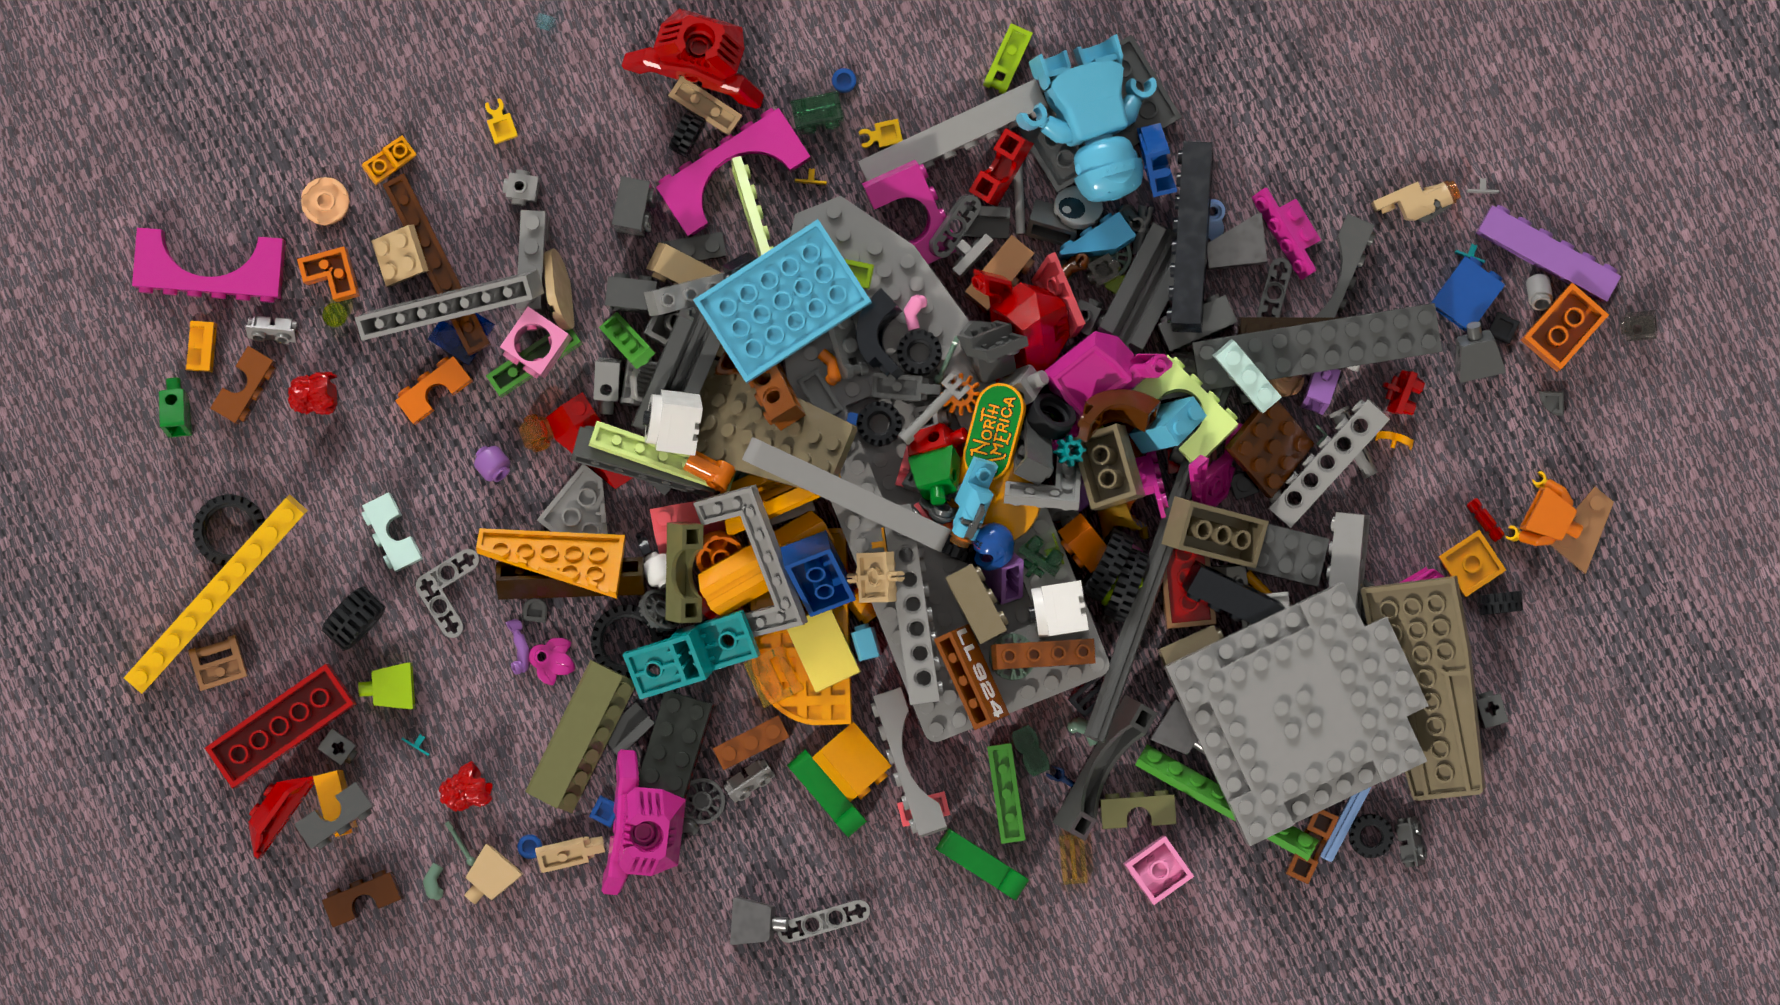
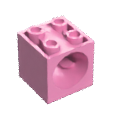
M527 307L500 348L504 350L502 355L515 365L521 362L525 365L523 369L537 379L540 375L545 379L572 340V337L545 317ZM537 328L548 331L550 334L548 340L551 347L549 353L543 359L537 358L533 361L523 359L519 353L521 352L519 340L526 331H536Z
M1164 835L1123 863L1153 905L1194 877Z

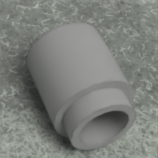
M1535 274L1529 277L1526 281L1529 304L1537 311L1548 309L1553 301L1550 278L1543 274Z

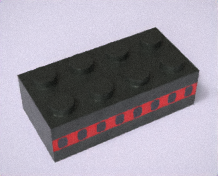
M671 691L664 693L639 774V785L647 788L663 789L681 798H687L715 705Z

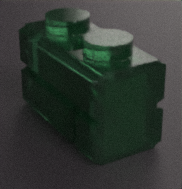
M838 91L790 101L796 131H802L803 135L814 133L817 127L825 126L826 129H834L840 127V122H844Z

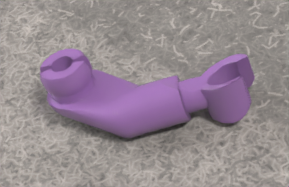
M514 619L505 623L513 633V641L517 648V661L511 663L513 673L518 675L521 672L525 673L529 669V647L524 634L520 632L522 630L521 621Z

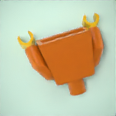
M1537 472L1539 476L1543 477V480L1536 482L1532 479L1533 484L1539 490L1519 527L1522 531L1515 526H1509V529L1515 530V535L1513 537L1505 536L1506 539L1512 542L1519 540L1522 543L1533 546L1552 545L1555 541H1562L1565 534L1577 539L1583 530V526L1573 521L1577 510L1573 507L1574 502L1564 486L1552 479L1548 480L1544 472Z

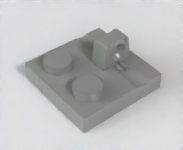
M985 234L981 239L977 238L971 246L962 239L956 248L964 257H959L952 265L954 267L952 274L960 280L993 245V239Z

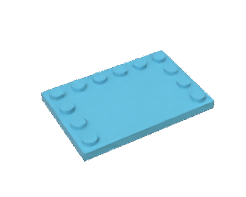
M818 219L693 299L746 383H749L872 303Z

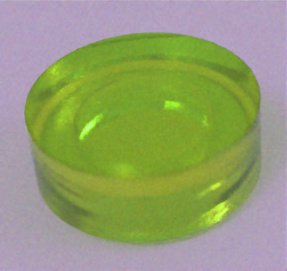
M339 303L328 304L322 314L324 322L333 328L341 327L348 318L347 310Z

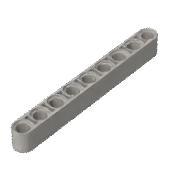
M754 437L751 438L742 460L939 552L942 551L951 532V529Z

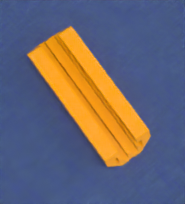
M748 475L732 482L730 491L756 484L769 519L821 497L808 490L753 475ZM741 516L725 519L726 531L729 536L745 530Z
M808 511L774 530L780 547L825 530L835 547L834 538L827 529L825 522L813 511ZM751 544L698 574L700 592L706 599L710 609L720 616L733 612L769 591Z

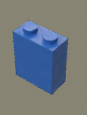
M1465 256L1431 301V303H1435L1438 313L1466 333V325L1471 322H1478L1505 286L1501 282V276L1494 271L1488 273L1482 268L1483 264L1472 256L1470 258Z

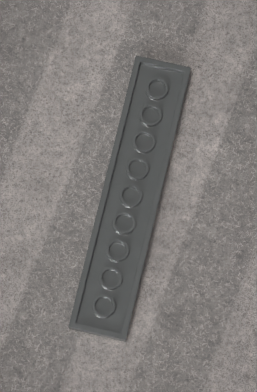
M1435 303L1192 342L1196 375L1203 383L1201 387L1204 390L1237 385L1213 357V354L1231 339L1239 345L1267 380L1442 352Z

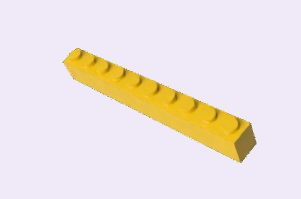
M289 494L126 674L124 679L143 694L308 510Z

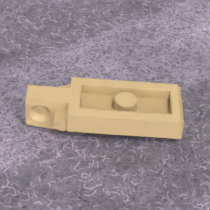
M602 836L593 838L580 837L535 848L541 873L588 863L589 859L594 857V854L605 852V844Z

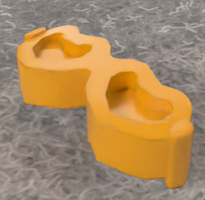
M1379 431L1375 438V441L1378 439L1392 440L1390 448L1394 449L1396 442L1408 446L1410 450H1412L1414 443L1413 439L1390 431Z

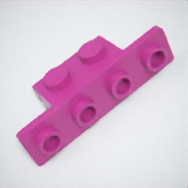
M1264 188L1252 196L1257 210L1262 213V217L1267 223L1269 230L1273 233L1281 250L1287 256L1299 278L1303 280L1314 273L1316 268L1305 249L1315 245L1321 239L1297 199L1279 207L1268 188Z
M1156 451L1147 452L1146 456L1137 457L1135 460L1145 495L1155 493L1161 518H1165L1164 508L1169 507L1168 501L1164 493L1165 489L1162 478H1160L1162 476L1159 464L1156 463L1158 462Z

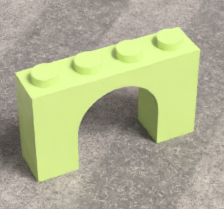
M1167 355L1173 362L1172 367L1159 378L1144 379L1133 390L1145 393L1158 400H1161L1168 394L1182 392L1192 397L1194 396L1207 416L1197 431L1179 448V452L1191 463L1200 455L1208 457L1238 427L1236 422L1238 417L1229 408L1224 410L1218 404L1220 399L1212 391L1207 393L1201 387L1203 383L1193 373L1189 376L1183 370L1185 365L1176 356L1172 359Z

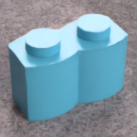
M868 623L854 627L855 632H852L851 636L859 662L882 656L875 627H869Z

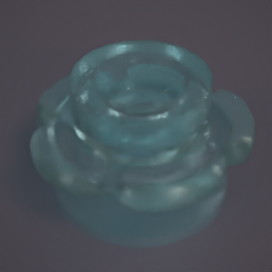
M538 12L537 18L533 19V21L537 22V28L550 31L551 27L556 28L555 22L557 18Z

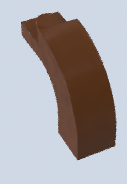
M1113 389L1097 393L1085 402L1083 415L1078 422V427H1080L1078 438L1087 442L1102 425L1111 422L1126 423L1145 432L1157 419L1161 401L1145 393L1128 389Z

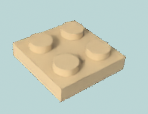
M407 225L372 240L386 287L396 285L429 271L414 225Z

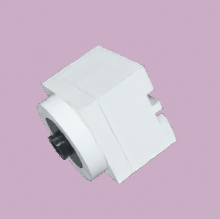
M662 389L660 395L651 394L648 411H644L643 425L646 426L645 443L655 444L656 451L695 456L698 440L696 435H699V424L701 423L703 411L700 395Z
M1081 580L1031 589L1033 606L1029 607L1031 622L1035 621L1038 638L1089 630Z

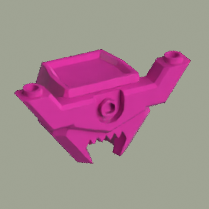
M1097 331L1088 335L1045 370L1049 378L1047 385L1051 393L1065 400L1076 412V421L1067 436L1072 435L1074 438L1079 435L1080 427H1078V422L1083 415L1085 402L1090 397L1107 390H1131L1146 378H1159L1172 367L1173 362L1165 354H1137L1134 356L1133 352L1118 336ZM1052 440V449L1054 451L1059 446L1056 442L1057 440Z
M621 749L617 754V785L613 810L616 819H614L613 823L614 836H610L607 866L603 873L601 889L603 894L618 895L625 884L628 874L653 876L678 866L686 799L663 789L638 787V760L634 750Z

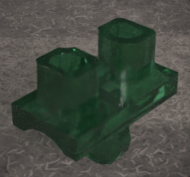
M1036 534L1027 543L1024 542L1018 550L1034 562L1031 563L1026 558L1023 560L1024 567L1028 569L1025 576L1029 578L1034 573L1042 578L1045 572L1037 567L1040 566L1055 577L1061 568L1059 565L1063 560L1064 554L1053 548L1047 557L1042 555L1039 550L1045 541Z

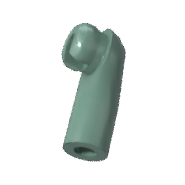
M1080 717L1073 718L1068 722L1067 728L1073 734L1075 732L1084 734L1088 720ZM1086 737L1090 747L1098 743Z
M434 862L423 879V885L429 899L440 900L443 896V889L438 886L437 879L443 867Z

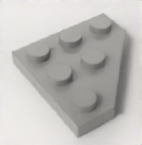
M582 464L537 521L551 532L608 534L603 479L585 464Z

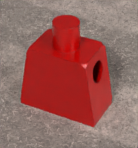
M944 423L920 429L914 435V441L907 445L908 455L914 456L953 445L961 458L963 456L962 444L967 440L968 431L964 427L954 431Z

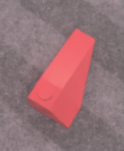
M695 501L650 509L659 554L667 553L668 522H693L701 524L693 504ZM725 520L704 525L703 536L712 531H726Z

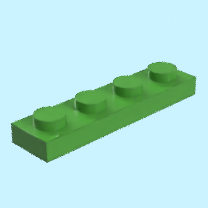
M618 312L614 313L599 327L636 369L647 364L655 354Z
M1012 744L987 746L1001 844L1025 841Z

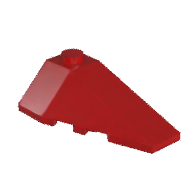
M583 392L562 404L543 419L555 440L571 453L574 449L579 428H585V426L595 427L597 421L602 422ZM587 465L614 489L633 479V477Z

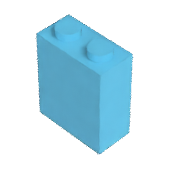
M1194 396L1163 403L1159 406L1157 419L1145 432L1134 428L1129 435L1141 453L1178 446L1207 415Z

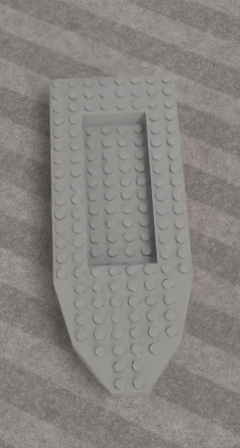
M842 196L796 213L790 237L818 219L844 259L874 265L870 290L864 289L870 299L882 288L902 310L889 323L884 332L883 344L887 354L904 372L903 375L929 378V384L941 385V392H943L945 388L942 387V384H936L934 377L939 374L955 335L960 334L969 320L916 247ZM914 295H923L927 299V306L922 308L917 314L920 329L917 330L923 329L933 333L938 338L942 348L940 363L930 373L922 375L911 374L905 370L899 363L897 356L899 341L906 333L912 332L908 331L904 308ZM862 310L852 315L856 334L857 323ZM829 331L785 359L787 378L796 396L808 403L810 402L796 381L818 368L824 379L828 375L827 365L817 357L823 349H827L835 356ZM958 341L943 378L945 379L954 371L956 373V381L959 379V373H963V381L966 382L967 378L971 375L973 379L970 385L972 386L977 382L980 384L973 392H982L986 387L996 384L995 380L989 383H982L978 380L968 356H966L960 341ZM916 343L910 348V356L913 360L922 362L928 358L929 349L923 343ZM848 359L849 364L853 365L852 359ZM868 363L869 370L867 375H854L853 378L846 380L842 378L836 385H829L844 409L835 416L847 421L848 413L852 412L859 415L860 411L867 404L874 401H885L892 404L899 411L902 420L901 431L904 428L907 429L915 421V407L924 406L925 402L934 401L938 397L928 396L927 401L921 402L872 398L873 373L883 372L878 366L873 368ZM964 395L962 398L966 400L968 396ZM950 403V404L948 405L949 410H950L951 406L953 405L952 403ZM970 403L973 409L972 413H969L966 407H963V416H959V408L956 407L952 413V430L955 431L964 427L969 432L975 405ZM877 414L870 420V428L875 433H883L889 427V420L885 415ZM857 428V433L840 472L841 478L898 505L912 504V509H916L914 505L919 502L922 496L920 493L895 485L907 444L898 436L889 445L873 446L863 440ZM831 501L856 565V553L885 552L884 547L872 549L873 545H871V542L883 541L881 528L884 527L883 525ZM1047 507L1040 509L1035 523L1028 532L1014 541V552L1024 561L1023 597L1002 605L997 600V603L994 604L997 612L1003 611L1009 622L1005 626L1007 631L979 645L1009 713L1099 678L1109 670L1108 657L1086 603L1085 613L1087 615L1088 631L1038 638L1036 623L1030 620L1029 607L1033 606L1031 589L1076 581ZM896 532V534L899 537H906L905 535ZM965 537L962 538V539H964V540H967V541L973 543V541H971V540H969V539H967V538H965ZM922 544L923 548H918L919 558H924L926 572L921 573L923 583L928 582L930 597L925 598L926 607H931L933 622H928L930 632L935 631L937 638L968 624L945 577L965 568L969 564ZM904 548L899 552L901 561L909 562L913 559L914 554L911 549ZM906 573L903 576L905 577L903 580L905 586L912 587L916 584L917 577L915 574ZM983 581L982 583L985 589L988 590L989 587L987 586L985 581ZM915 597L909 598L906 602V607L909 611H917L921 606L919 599ZM872 602L908 692L895 602ZM920 622L912 623L909 628L910 633L914 636H920L924 632L923 624ZM1011 633L1020 634L1030 642L1094 638L1096 663L1035 667L1027 676L1021 679L1007 680L992 670L989 653L991 645L999 637ZM1012 637L1004 639L1006 644L1013 643ZM1018 638L1016 643H1020L1021 639ZM919 646L914 649L913 657L916 660L923 661L927 658L928 652L926 648ZM937 646L932 647L933 657L938 656L940 671H936L937 681H942L944 696H939L940 701L917 704L913 705L927 739L939 742L970 730L973 726ZM1005 669L1003 674L1010 676L1011 669ZM1015 669L1016 676L1020 675L1019 670ZM921 671L916 677L917 682L923 686L928 685L931 682V675L927 671Z

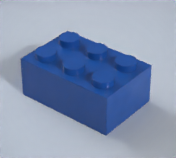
M826 530L780 547L784 567L810 617L856 600L853 584L848 583L846 580L851 578H846L848 572Z

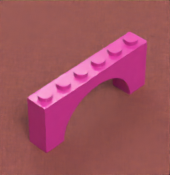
M773 108L768 109L760 115L762 119L756 123L748 122L740 128L741 132L733 137L732 134L726 136L719 142L721 144L714 150L711 147L699 154L700 159L694 163L691 161L686 162L678 168L680 172L674 176L668 174L658 181L660 184L656 187L687 237H692L709 226L703 211L705 188L712 175L722 165L732 160V158L748 154L766 155L780 161L790 172L811 160L809 153L779 108L773 110Z
M137 228L132 286L139 288L140 293L153 294L155 289L163 290L165 295H178V291L187 292V296L202 297V293H209L211 298L226 299V295H235L236 300L250 301V297H260V302L274 303L275 299H281L286 241L282 238L258 237L254 253L242 267L226 275L205 277L189 273L176 264L167 249L165 232L163 230Z

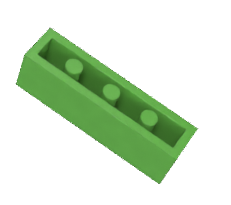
M573 329L565 331L572 337V340L558 360L583 345ZM547 334L520 352V356L527 361H533L537 358L543 359L551 349L548 340L550 334ZM509 360L486 375L501 398L533 378L523 369L524 364L519 362L515 365Z

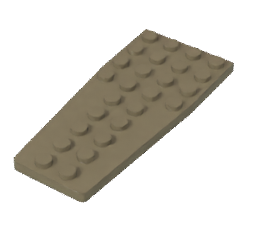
M713 360L699 393L703 411L701 423L699 424V435H696V438H698L696 451L716 461L723 460L735 467L736 471L804 489L742 460L751 438L754 437L839 477L857 433L855 425L798 398L806 415L785 429L780 430L775 424L770 425L765 419L763 413L766 410L764 406L761 407L754 396L757 393L755 388L746 383L741 374L716 375L715 368L719 361Z
M1457 576L1363 587L1360 590L1367 625L1385 616L1388 618L1429 705L1407 716L1427 759V762L1405 772L1412 798L1416 801L1481 794L1486 787L1471 647Z

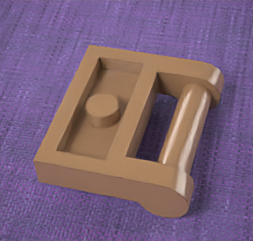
M236 635L228 636L227 640L199 649L196 647L188 649L200 691L248 677ZM228 649L232 651L233 655L201 665L200 658Z

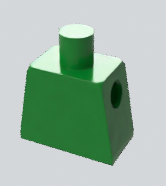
M175 377L167 378L166 390L159 391L160 428L168 438L192 436L189 396L184 389H181V379Z
M953 445L908 457L917 489L925 500L931 499V504L935 506L943 505L946 502L945 495L958 490L961 458Z

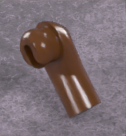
M1084 253L1070 257L1062 266L1067 280L1073 273L1085 270L1089 266L1090 260Z

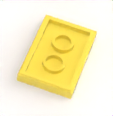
M832 609L813 617L807 615V623L787 629L816 693L861 672Z

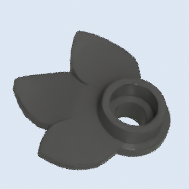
M922 496L919 499V504L928 511L932 520L939 524L951 522L959 507H951L947 501L943 505L935 506L931 504V500H925Z

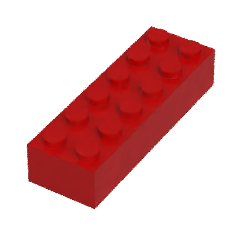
M324 664L206 746L205 750L231 788H237L353 708L357 703L331 665Z

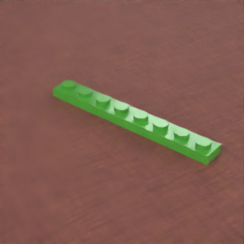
M1148 744L1146 745L1135 766L1236 821L1219 784ZM1291 826L1266 838L1289 852L1296 853L1307 861L1319 842L1318 839L1295 826Z

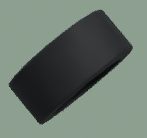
M1050 393L1038 395L1026 414L1030 427L1037 434L1052 440L1065 438L1076 421V412L1073 407L1061 397ZM1042 411L1053 414L1060 422L1051 420Z

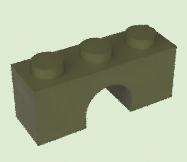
M1168 790L1154 791V796H1144V792H1130V797L1120 798V793L1105 794V799H1100L1102 829L1127 828V815L1136 807H1142L1148 811L1151 826L1176 824L1175 797L1173 794L1169 795Z

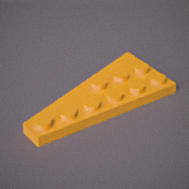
M479 528L476 550L477 554L617 599L626 539L625 535Z

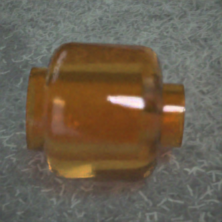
M532 414L525 417L524 422L519 426V434L525 448L533 452H540L551 446L554 434L547 418Z

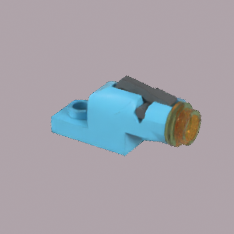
M974 456L954 500L959 505V509L953 520L950 541L957 546L968 548L975 541L982 527L986 512L994 496L989 487L998 468L995 462Z

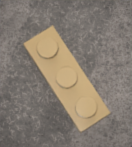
M683 76L679 78L668 95L689 111L705 118L706 122L726 135H730L743 117L740 113L693 82L686 80Z

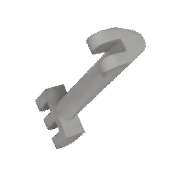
M954 371L941 382L946 389L907 429L904 428L898 434L907 445L914 441V435L952 396L959 401L971 389L968 385L964 386L961 391L957 389L964 382L961 378L954 384L950 382L956 376Z

